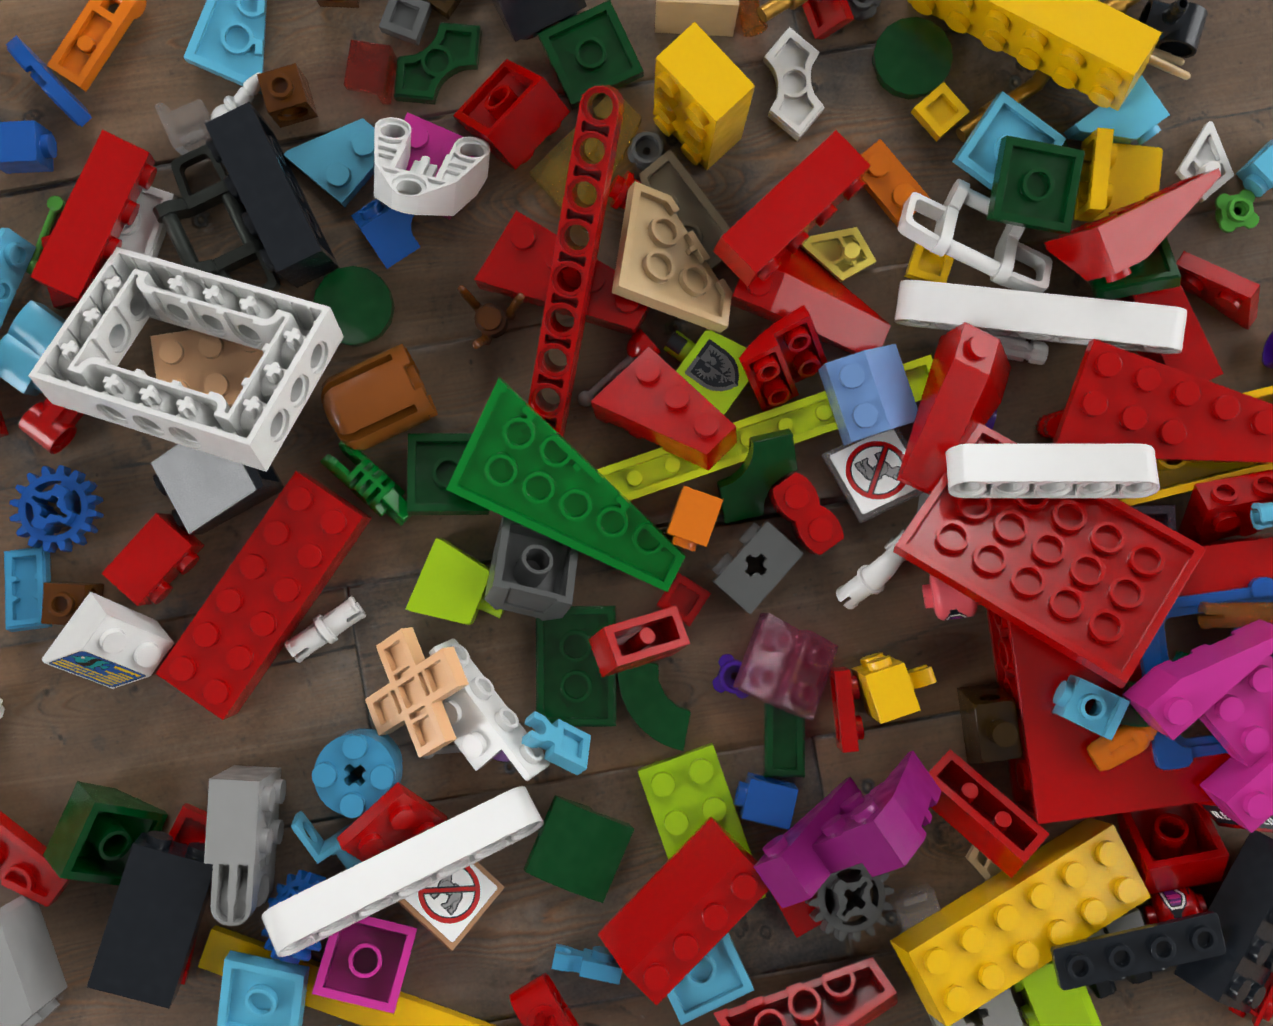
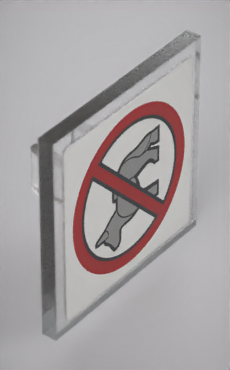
M899 428L845 446H838L822 454V458L860 523L924 493L897 480L908 444Z

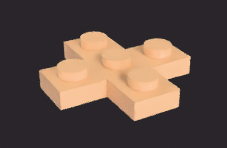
M413 627L401 628L376 645L390 683L367 697L365 701L378 735L391 734L406 724L417 755L420 758L435 753L457 739L442 701L469 683L454 646L442 648L425 659Z

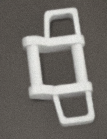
M957 179L943 205L917 192H913L904 203L898 231L940 257L944 256V254L989 275L990 281L1012 290L1043 293L1049 287L1052 259L1018 242L1025 227L1006 224L997 243L994 259L953 240L958 213L963 204L986 215L988 214L990 198L971 189L970 183ZM914 211L936 221L934 233L914 221ZM1015 259L1032 267L1036 271V280L1013 272Z

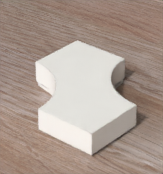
M789 27L763 59V62L774 76L777 89L776 100L767 117L798 141L820 116L825 107L815 95L811 84L812 65L820 52Z

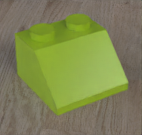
M1053 960L1012 986L1015 993L1021 992L1026 1005L1021 1006L1020 1009L1028 1026H1102L1086 986L1070 990H1062L1059 987Z

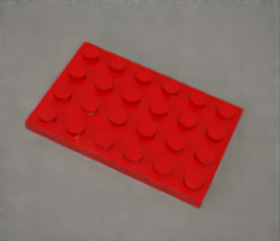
M979 423L965 444L1018 443ZM946 471L895 544L893 552L1122 689L1127 684L1207 548L1117 498H957L949 494Z

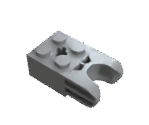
M233 765L209 779L204 863L213 864L210 907L214 919L223 925L238 926L253 914L256 907L265 903L273 893L277 844H281L284 833V822L278 819L279 804H283L286 795V781L281 779V768Z

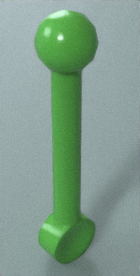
M51 196L47 200V207L50 210L36 243L34 254L26 269L28 274H32L43 251L41 237L50 234L57 214L61 213L66 205L65 201L59 196Z

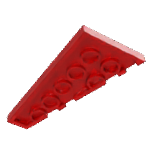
M1093 339L1088 342L1052 444H1147L1154 448L1156 460L1273 464V404Z

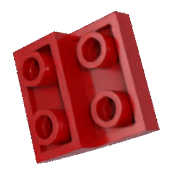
M805 305L787 314L767 328L739 357L763 412L782 405L786 401L798 396L799 393L795 383L815 375L825 363H828L811 315Z

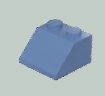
M896 344L864 350L825 363L818 370L844 446L914 423L918 408Z

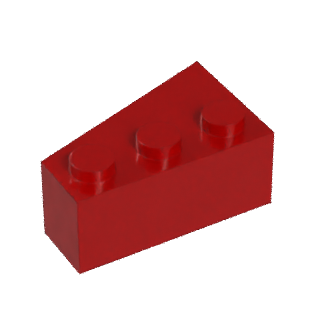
M650 347L590 401L597 420L606 424L608 422L629 431L630 435L651 441L663 447V450L708 471L737 444L736 426Z

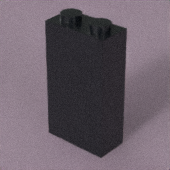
M150 831L148 834L142 832L135 840L130 850L87 988L168 1009L171 1007L178 994L212 888L213 864L204 863V843L191 842L187 845L173 841L171 835L160 831Z

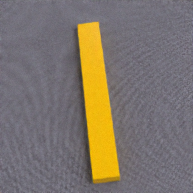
M215 925L210 931L198 967L222 976L224 959L230 950L273 959L270 957L272 951L264 949L265 942ZM312 959L309 961L300 960L299 965L310 967L305 1006L361 1026H497L400 991L394 1014L314 995L312 991L321 962Z

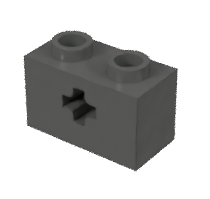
M768 521L763 522L760 527L754 522L739 538L743 546L737 553L732 556L727 552L712 569L717 574L712 582L749 614L756 609L804 554ZM760 555L763 558L760 561V566L763 568L760 574L751 572L748 575L745 572L749 566L745 561L746 557L756 558Z

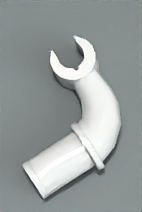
M902 530L895 539L892 537L884 546L886 551L870 565L861 566L855 577L837 589L836 596L840 602L849 596L851 598L843 606L847 609H854L871 594H879L884 590L885 583L895 574L902 562L906 560L893 552L895 544L905 530Z

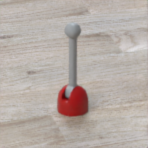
M639 329L627 342V357L589 391L579 393L578 402L584 407L590 406V401L648 347L658 355L661 354V351L642 329Z

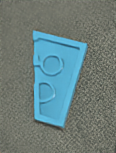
M206 0L184 54L185 61L241 86L258 72L263 73L267 0Z

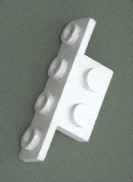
M453 638L434 646L429 651L430 656L442 648L454 646L469 683L443 700L442 703L457 738L454 743L475 771L484 767L501 751L505 753L526 781H529L550 765V762L544 759L545 755L542 748H530L522 744V737L527 732L519 723L517 715L506 706L496 693L491 681L483 676L470 659L468 651Z

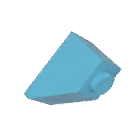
M1141 75L1119 111L1111 107L1103 108L1098 106L1063 133L1068 139L1083 141L1097 128L1114 129L1113 143L1129 144L1136 140L1141 145L1161 131L1157 124L1170 114Z

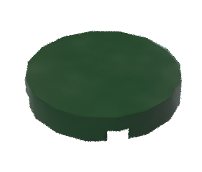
M919 17L902 18L887 26L879 36L872 55V65L880 85L893 96L907 100L918 99L920 96L929 95L949 75L953 61L952 46L944 30L932 21Z
M357 266L338 268L325 276L316 289L313 301L314 303L331 307L344 336L340 344L352 347L363 346L382 337L392 323L395 309L391 291L384 280L371 270Z

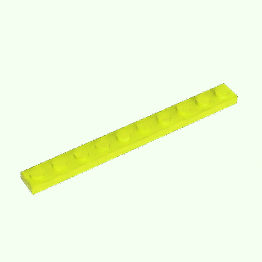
M931 354L903 364L915 402L921 401L933 362ZM823 391L733 422L736 426L737 444L709 471L663 450V447L597 470L629 501L744 462L749 452L750 437L789 428L793 433L794 444L837 430L838 427L826 392Z

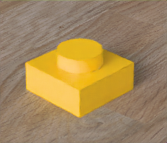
M943 82L918 103L911 111V114L937 142L962 121L970 111L946 83Z
M915 242L904 277L913 280L946 283L954 258L945 254L940 257Z

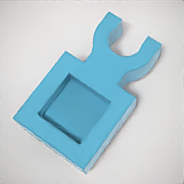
M536 711L526 717L525 725L532 727L535 731L531 730L522 737V744L530 748L546 750L545 760L575 775H579L587 769L591 735L560 719L551 724L544 715Z

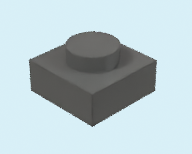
M389 0L379 24L381 32L419 46L432 12L431 4L422 0Z

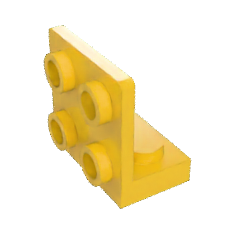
M1097 128L1081 144V150L1085 151L1076 198L1074 220L1094 222L1109 216L1111 211L1144 200L1145 196L1159 191L1163 156L1162 148L1113 143L1114 129Z

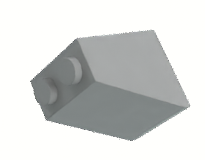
M21 895L0 907V1026H36L60 1006L56 998L68 986L39 903Z

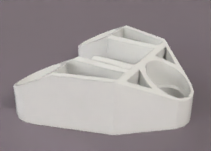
M394 117L378 120L374 128L375 198L391 209L402 213L454 216L478 194L488 177L490 146L486 141L470 136L458 139L450 153L446 155L438 173L437 165L430 164V157L422 156L420 161L415 160L410 171H407L411 152L412 128L410 124L405 120Z

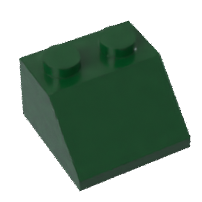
M77 781L43 856L59 878L119 886L132 844L142 832L147 834L150 831L161 832L168 814L166 811L116 788Z

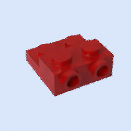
M1273 469L1195 484L1178 533L1196 543H1208L1220 538L1236 535L1250 536L1258 531H1262L1256 530L1253 527L1250 519V510H1253L1251 508L1253 503L1273 502Z

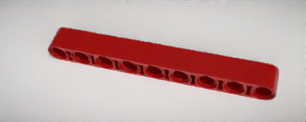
M610 85L591 87L582 95L580 100L528 404L562 437H564L624 113L622 94ZM599 93L608 95L613 103L612 112L607 118L598 117L592 108L593 99ZM589 138L599 139L603 143L605 154L600 162H594L586 156L585 144ZM581 182H589L595 187L597 198L593 204L583 203L579 199L577 188ZM572 225H581L587 230L589 234L587 245L579 246L571 240L570 229ZM565 267H573L579 271L581 275L580 286L572 287L564 281L563 270ZM558 308H565L572 313L574 317L573 326L565 327L557 321L556 310ZM549 350H561L567 358V364L564 366L554 364L549 358ZM550 388L554 390L560 398V403L550 404L546 402L542 396V389Z

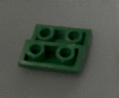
M554 795L543 821L544 824L538 833L523 870L554 886L603 903L634 828L627 822L597 813L590 806Z

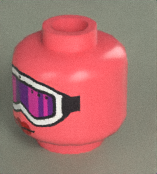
M931 574L929 576V584L922 585L925 608H933L935 615L940 620L972 617L976 614L978 606L981 605Z

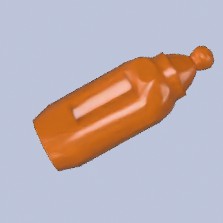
M1122 725L1118 727L1112 741L1105 737H1100L1093 741L1086 750L1099 771L1110 770L1143 752L1149 746L1150 741L1154 740L1158 731L1151 726L1136 727Z

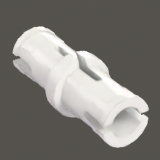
M350 596L324 616L321 614L313 618L314 623L290 640L285 641L284 644L291 656H296L295 660L301 663L325 644L336 642L339 634L365 618L366 614L355 598Z

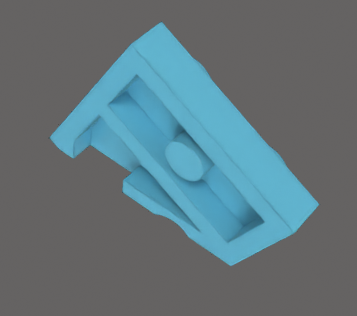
M361 118L291 148L284 153V156L342 206L346 207L374 174V127Z

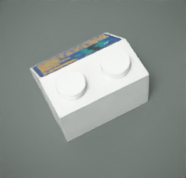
M89 592L42 657V661L45 664L114 689L150 677L174 642L157 620L93 592Z

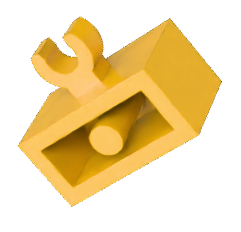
M883 652L865 656L860 659V666L851 668L853 675H856L858 678L860 695L866 713L881 724L921 711L914 689L937 682L932 666L928 667L925 664L907 671L904 662L890 655L884 656Z

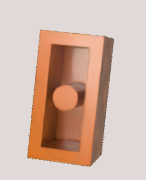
M683 486L665 533L673 536L672 544L692 552L696 551L697 545L707 547L723 499Z

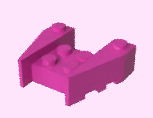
M1260 619L1232 631V636L1212 645L1203 644L1190 650L1191 654L1174 662L1167 660L1154 666L1123 694L1128 701H1131L1130 704L1149 726L1171 740L1176 739L1198 718L1202 721L1231 758L1204 780L1200 786L1224 815L1251 833L1273 815V658L1271 656L1273 653V624Z

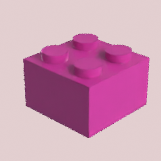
M368 916L329 936L312 994L394 1014L417 928Z

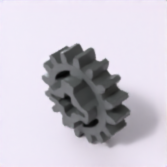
M863 863L846 868L851 869L848 875L837 877L836 874L838 872L830 874L813 897L805 900V903L809 906L816 907L809 914L810 918L815 922L822 921L820 929L827 935L834 930V937L839 941H844L848 932L852 940L860 942L861 931L863 930L873 937L875 935L873 924L878 922L885 926L887 921L881 914L883 910H893L894 907L885 901L886 896L894 893V888L883 884L889 877L888 872L872 877ZM826 887L828 888L829 902L827 904H825ZM871 888H873V900H872V903H871V896H870V889H871ZM847 889L851 890L852 894L855 895L851 902L844 896ZM863 915L855 921L848 922L851 916Z

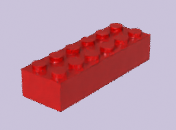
M295 471L155 674L222 720L238 714L284 647V642L289 640L372 517L308 473Z

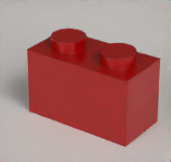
M155 513L101 574L136 606L150 605L152 603L156 605L163 601L172 591L173 587L170 583L180 573L182 575L186 574L197 564L200 559L197 554L205 545L193 534H188L187 530H181L171 514Z
M677 606L605 626L588 639L602 678L673 656L690 644Z

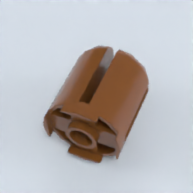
M403 343L327 378L322 384L321 401L325 414L342 443L354 450L371 448L438 415L431 395L427 396L428 393L419 375L420 372Z

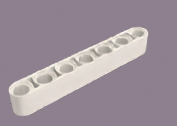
M903 280L899 285L894 322L905 326L948 331L966 322L994 336L1086 346L1089 341L1096 339L1124 350L1178 354L1182 353L1187 310L1167 305L922 280Z
M519 786L508 790L270 907L262 914V920L277 957H286L297 953L536 832L543 826L544 822L526 787Z

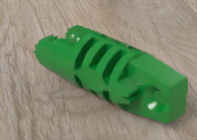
M342 441L338 444L342 453L357 466L352 472L329 454L320 461L325 468L367 504L378 516L382 517L384 514H387L400 526L412 516L408 515L407 501L402 497L405 491L360 450H354L343 444Z

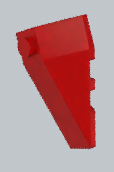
M800 248L793 254L789 251L784 253L778 259L781 265L765 281L758 277L747 286L739 278L732 295V306L774 323L805 305L811 315L819 340L851 354L882 347L891 327L887 321Z
M966 322L940 337L897 477L898 481L930 495L947 471L945 452L953 446L965 444L978 424L986 425L1001 404L1011 365L999 338Z

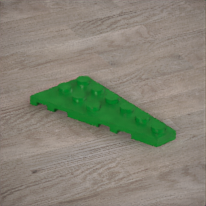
M500 377L498 378L446 490L668 592L685 559V554L676 545L672 544V541L506 382Z

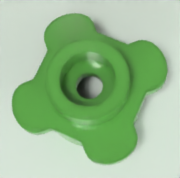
M1245 189L1240 191L1239 194L1231 196L1223 193L1216 198L1215 218L1223 232L1230 233L1240 227L1252 229L1258 224L1259 216L1254 212L1253 202L1255 195L1252 191ZM1235 208L1240 210L1239 215L1234 213Z

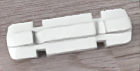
M995 336L1000 339L1009 360L1022 362L1026 359L1028 363L1043 365L1047 360L1049 346L1045 342L1031 340L1028 343L1026 339Z

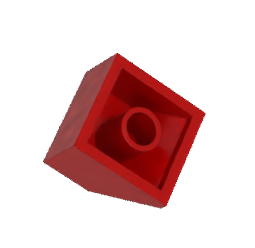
M506 59L459 108L453 117L474 137L486 141L490 146V152L497 159L516 170L533 156L535 149L547 136L559 129L562 120L570 111L544 77Z
M1198 803L1117 814L1122 842L1149 894L1222 880L1229 859V853L1210 816Z

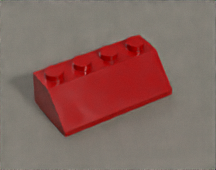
M712 816L598 932V936L625 975L656 1006L769 891L753 867L758 861Z

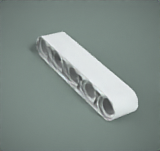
M959 444L945 452L948 491L950 495L957 498H1144L1160 490L1155 450L1147 444Z

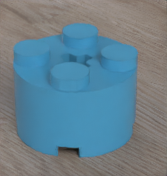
M375 729L349 730L327 744L320 752L312 771V781L320 799L326 806L345 817L356 818L367 811L397 782L401 783L403 771L402 753L390 736H379ZM359 765H362L366 771L358 778L354 774V770Z

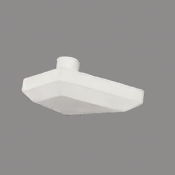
M1212 121L1204 125L1175 172L1181 180H1184L1188 177L1219 168L1221 177L1199 200L1200 203L1234 176Z

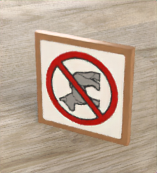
M476 862L398 901V903L450 951H453L505 887L483 866Z

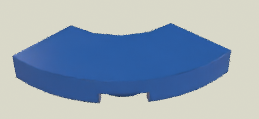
M17 35L6 44L7 50L27 73L31 72L30 76L73 122L83 127L92 118L86 107Z

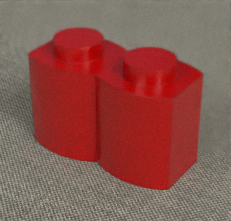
M800 473L790 474L769 490L768 495L773 508L782 518L791 522L796 540L808 552L814 555H822L844 539L840 522L830 510L820 505L816 489Z

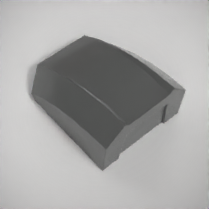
M502 516L484 600L495 610L502 609L539 618L542 621L563 618L573 602L579 551Z

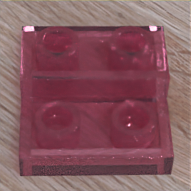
M760 613L733 687L781 710L807 720H813L839 646L810 630H799L770 613Z

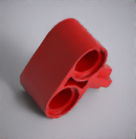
M547 973L540 975L509 994L513 1010L523 1026H579Z

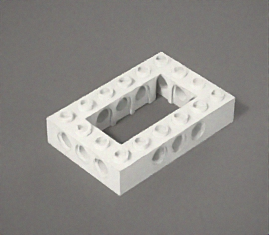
M116 247L28 376L52 404L267 472L344 336L331 307ZM149 317L263 351L264 354L250 377H245L242 381L243 389L231 408L224 397L218 393L210 391L209 394L186 388L181 382L172 380L169 383L147 376L144 370L136 368L134 372L117 367Z

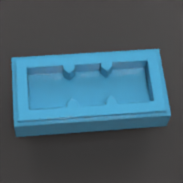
M43 547L4 551L6 630L17 632L52 627V624H41L44 583L51 582L50 552L43 551Z

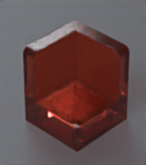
M351 40L344 79L346 89L377 94L382 104L390 105L397 67V58L391 45Z

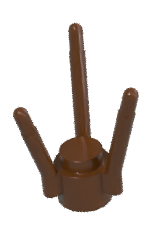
M458 286V292L476 312L474 317L475 325L482 334L481 337L472 343V347L478 349L484 345H490L492 338H498L506 332L508 321L515 318L516 311L525 299L523 293H518L509 307L503 310L499 305L493 303L481 305L465 286Z

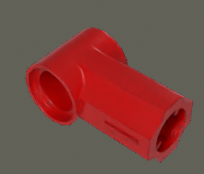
M46 399L44 402H39L29 408L19 422V429L49 453L57 454L73 440L77 432L75 425L84 414L52 404Z

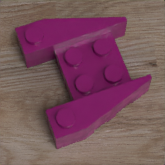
M912 750L906 754L887 779L873 788L867 795L861 793L851 777L846 778L784 835H779L769 841L762 849L765 854L753 867L781 908L811 899L830 874L863 863L872 877L904 867L923 843L926 832L922 825L926 826L931 823L933 816L928 809L938 803L942 791Z

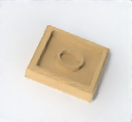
M656 0L655 33L682 34L692 23L696 22L707 35L733 37L739 0Z

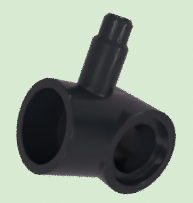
M1148 0L1138 21L1162 32L1155 48L1181 58H1189L1197 52L1208 12L1204 7L1187 0H1177L1171 4L1159 0Z

